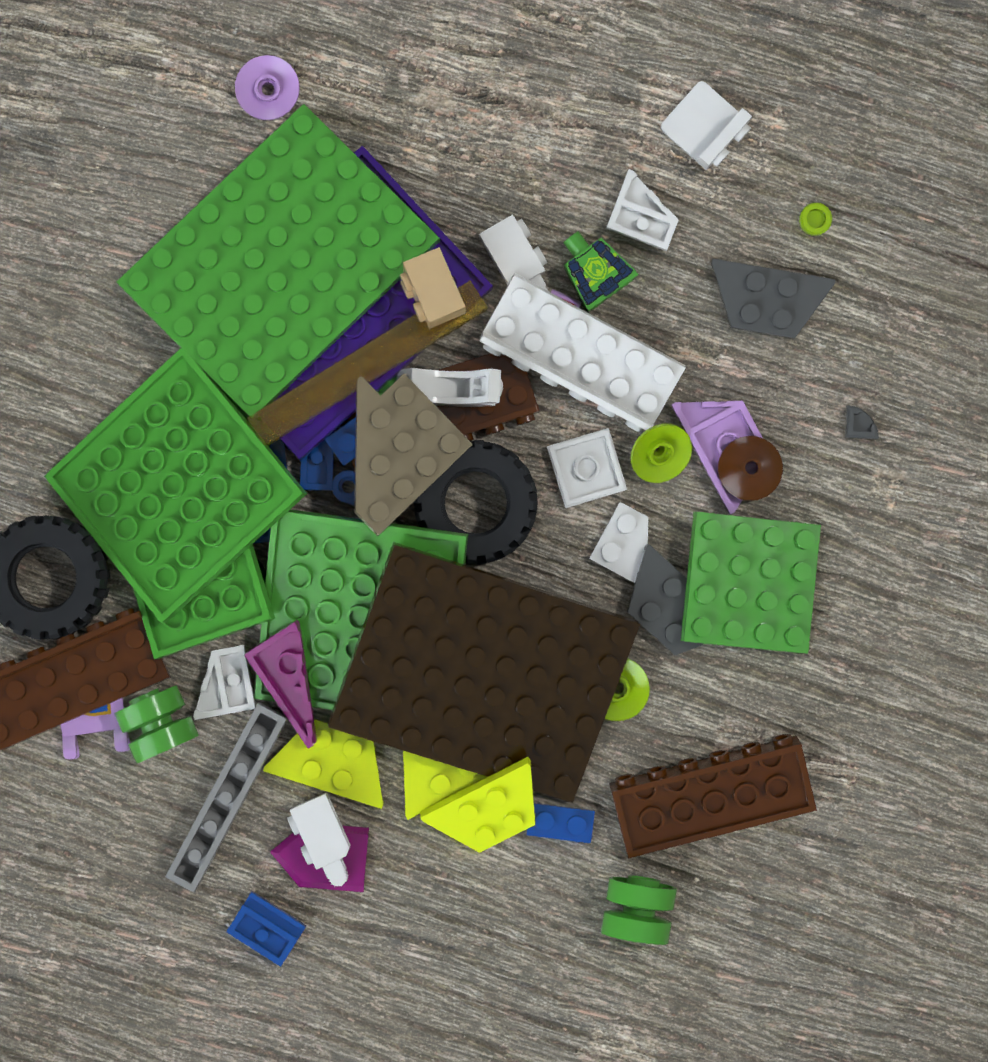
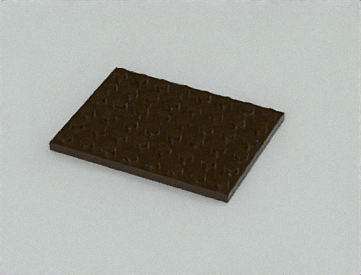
M393 542L329 718L328 727L487 777L529 757L531 760L533 791L573 803L640 623L631 618Z

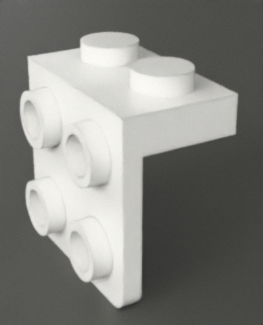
M700 81L662 122L661 130L707 170L712 163L718 167L730 153L726 149L734 139L739 143L750 131L751 127L748 123L752 116L743 108L738 112L707 83Z

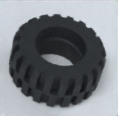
M474 440L470 441L473 445L414 501V509L419 527L468 534L465 563L486 564L500 560L514 552L527 538L536 518L538 507L537 489L527 466L512 451L496 443ZM470 472H482L494 477L501 484L506 494L507 505L502 520L494 528L483 533H469L459 529L451 522L445 508V497L450 485L461 475Z
M45 515L26 517L25 520L10 524L5 532H0V623L4 627L8 626L13 629L14 633L20 636L31 637V639H55L74 634L77 630L86 627L91 623L90 620L99 614L103 608L101 606L104 598H107L109 592L107 584L108 579H110V569H107L106 561L108 559L106 553L101 550L98 543L86 531L85 527L70 521V519ZM39 547H53L61 550L70 558L76 571V584L72 594L65 602L52 608H40L30 604L20 594L17 586L16 575L20 561L27 553Z

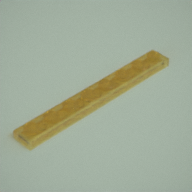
M468 281L458 287V291L466 306V314L430 329L426 320L420 322L415 314L248 417V421L263 444L269 446L356 392V380L360 376L368 383H371L487 311V305L472 282Z

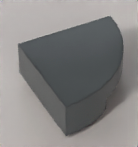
M846 406L845 438L879 439L878 429L872 418L858 407Z

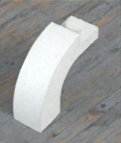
M407 368L401 369L397 374V380L405 374L435 406H495V403L500 402V396L503 391L501 370L439 371Z

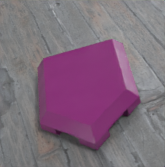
M342 825L351 844L347 856L342 858L349 875L348 881L342 887L331 885L330 879H327L323 867L316 870L313 863L307 864L300 848L305 845L300 833L294 835V833L290 834L272 849L270 853L299 887L364 892L369 827Z

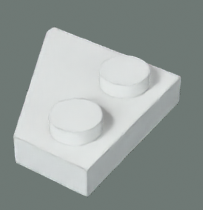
M629 169L606 229L667 251L677 226L678 218L660 202V199L652 190L647 188L637 177V174Z
M619 502L589 559L635 583L644 555L643 551L648 544V517Z
M245 645L211 651L207 672L193 715L194 720L256 708L248 660L244 656L246 653Z

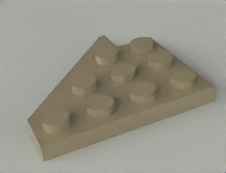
M405 374L396 380L381 396L362 376L356 380L355 514L377 536L473 445Z

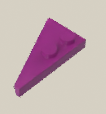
M295 620L247 651L244 656L306 747L310 748L317 742L301 627L299 621Z

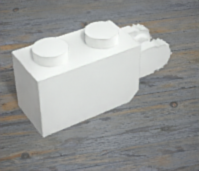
M512 214L479 234L481 242L507 286L515 273L545 290L548 289L541 277L545 274L543 266L547 264V261L540 248L536 247L533 249L527 240L531 233L522 219L516 221Z
M325 792L290 809L291 816L287 817L294 835L300 833L305 845L300 848L307 864L313 863L316 870L323 867L327 879H330L331 885L342 887L348 881L349 876L342 858L347 856L351 844L330 797Z

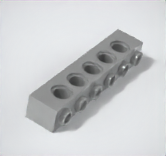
M262 702L257 704L165 876L167 879L192 892L198 889L288 720L284 714Z

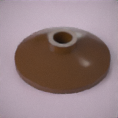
M744 436L732 441L723 450L718 462V475L723 487L734 497L746 501L759 500L770 495L779 485L783 474V463L778 450L772 443L757 436ZM748 462L756 463L757 472L755 474H749L746 471L745 467Z

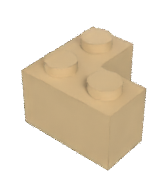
M440 247L403 262L404 273L400 274L402 280L400 282L407 299L414 298L416 303L413 304V307L420 322L426 320L430 329L466 314V306Z

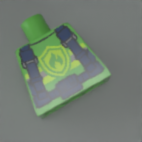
M577 231L563 242L574 257L564 264V269L585 311L588 313L638 276L636 270L602 238L589 246L580 232Z

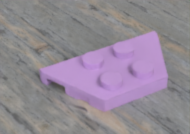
M743 401L675 402L671 407L684 431L689 435L695 452L726 510L731 515L737 510L743 500L734 497L723 487L718 475L719 458L726 446L740 437H763ZM748 462L745 469L749 474H755L757 472V465L754 462Z

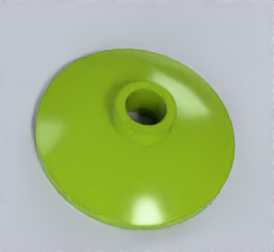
M668 423L655 425L643 432L635 441L630 456L632 468L644 481L650 483L669 481L679 475L687 466L692 454V442L689 435L677 425Z
M627 658L619 680L623 684L624 689L619 693H614L605 716L607 720H628L636 716L648 701L650 692L648 677L643 668Z

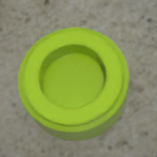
M822 203L808 204L799 216L801 229L811 236L824 234L832 224V214L829 208Z

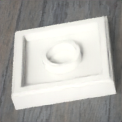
M609 428L547 446L565 508L627 490Z

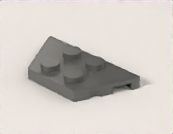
M712 259L711 262L719 286L720 296L726 309L727 319L732 329L795 339L835 284V279L719 259Z
M647 544L643 551L644 555L634 583L635 586L629 600L627 612L674 655L703 645L704 643L681 641L687 578L650 544Z

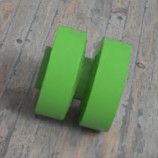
M177 685L161 692L159 688L128 701L130 706L114 713L122 733L141 729L143 733L128 744L136 764L199 736L191 716L172 720L171 714L185 705Z
M628 875V878L609 877L606 899L622 905L623 910L604 911L601 933L632 942L657 945L669 944L672 922L656 916L655 911L674 910L677 888L660 883L658 879Z

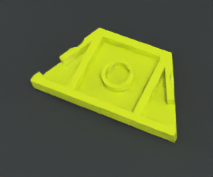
M314 719L317 742L312 747L307 748L297 733L264 766V772L382 809L384 804L374 741L329 728L328 723Z
M403 751L405 816L407 820L420 814L422 810L477 783L487 776Z
M526 757L422 810L420 813L421 820L479 853L534 826L535 807L530 758Z

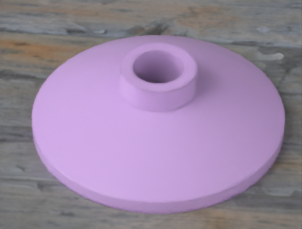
M264 55L251 59L240 69L236 77L235 94L238 103L246 113L260 120H275L283 117L292 110L299 97L300 85L295 70L288 62L276 56ZM267 84L274 87V92L271 95L262 93L263 87Z

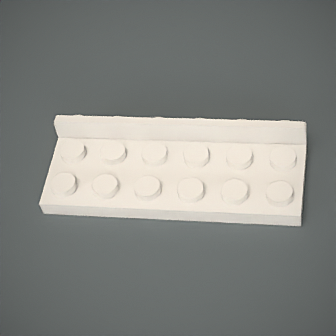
M515 273L480 336V342L484 343L483 348L496 356H500L502 353L512 358L511 363L526 372L532 369L540 373V379L554 387L560 384L570 390L568 393L575 399L586 402L588 399L598 405L597 409L609 417H614L616 414L627 420L625 424L640 433L654 426L657 417L686 368L684 364Z

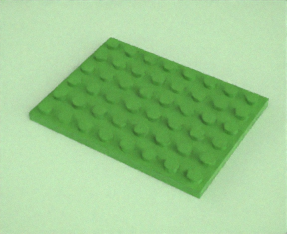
M303 104L117 281V284L254 421L401 279L400 274L404 273L403 262L429 252L440 242V238Z

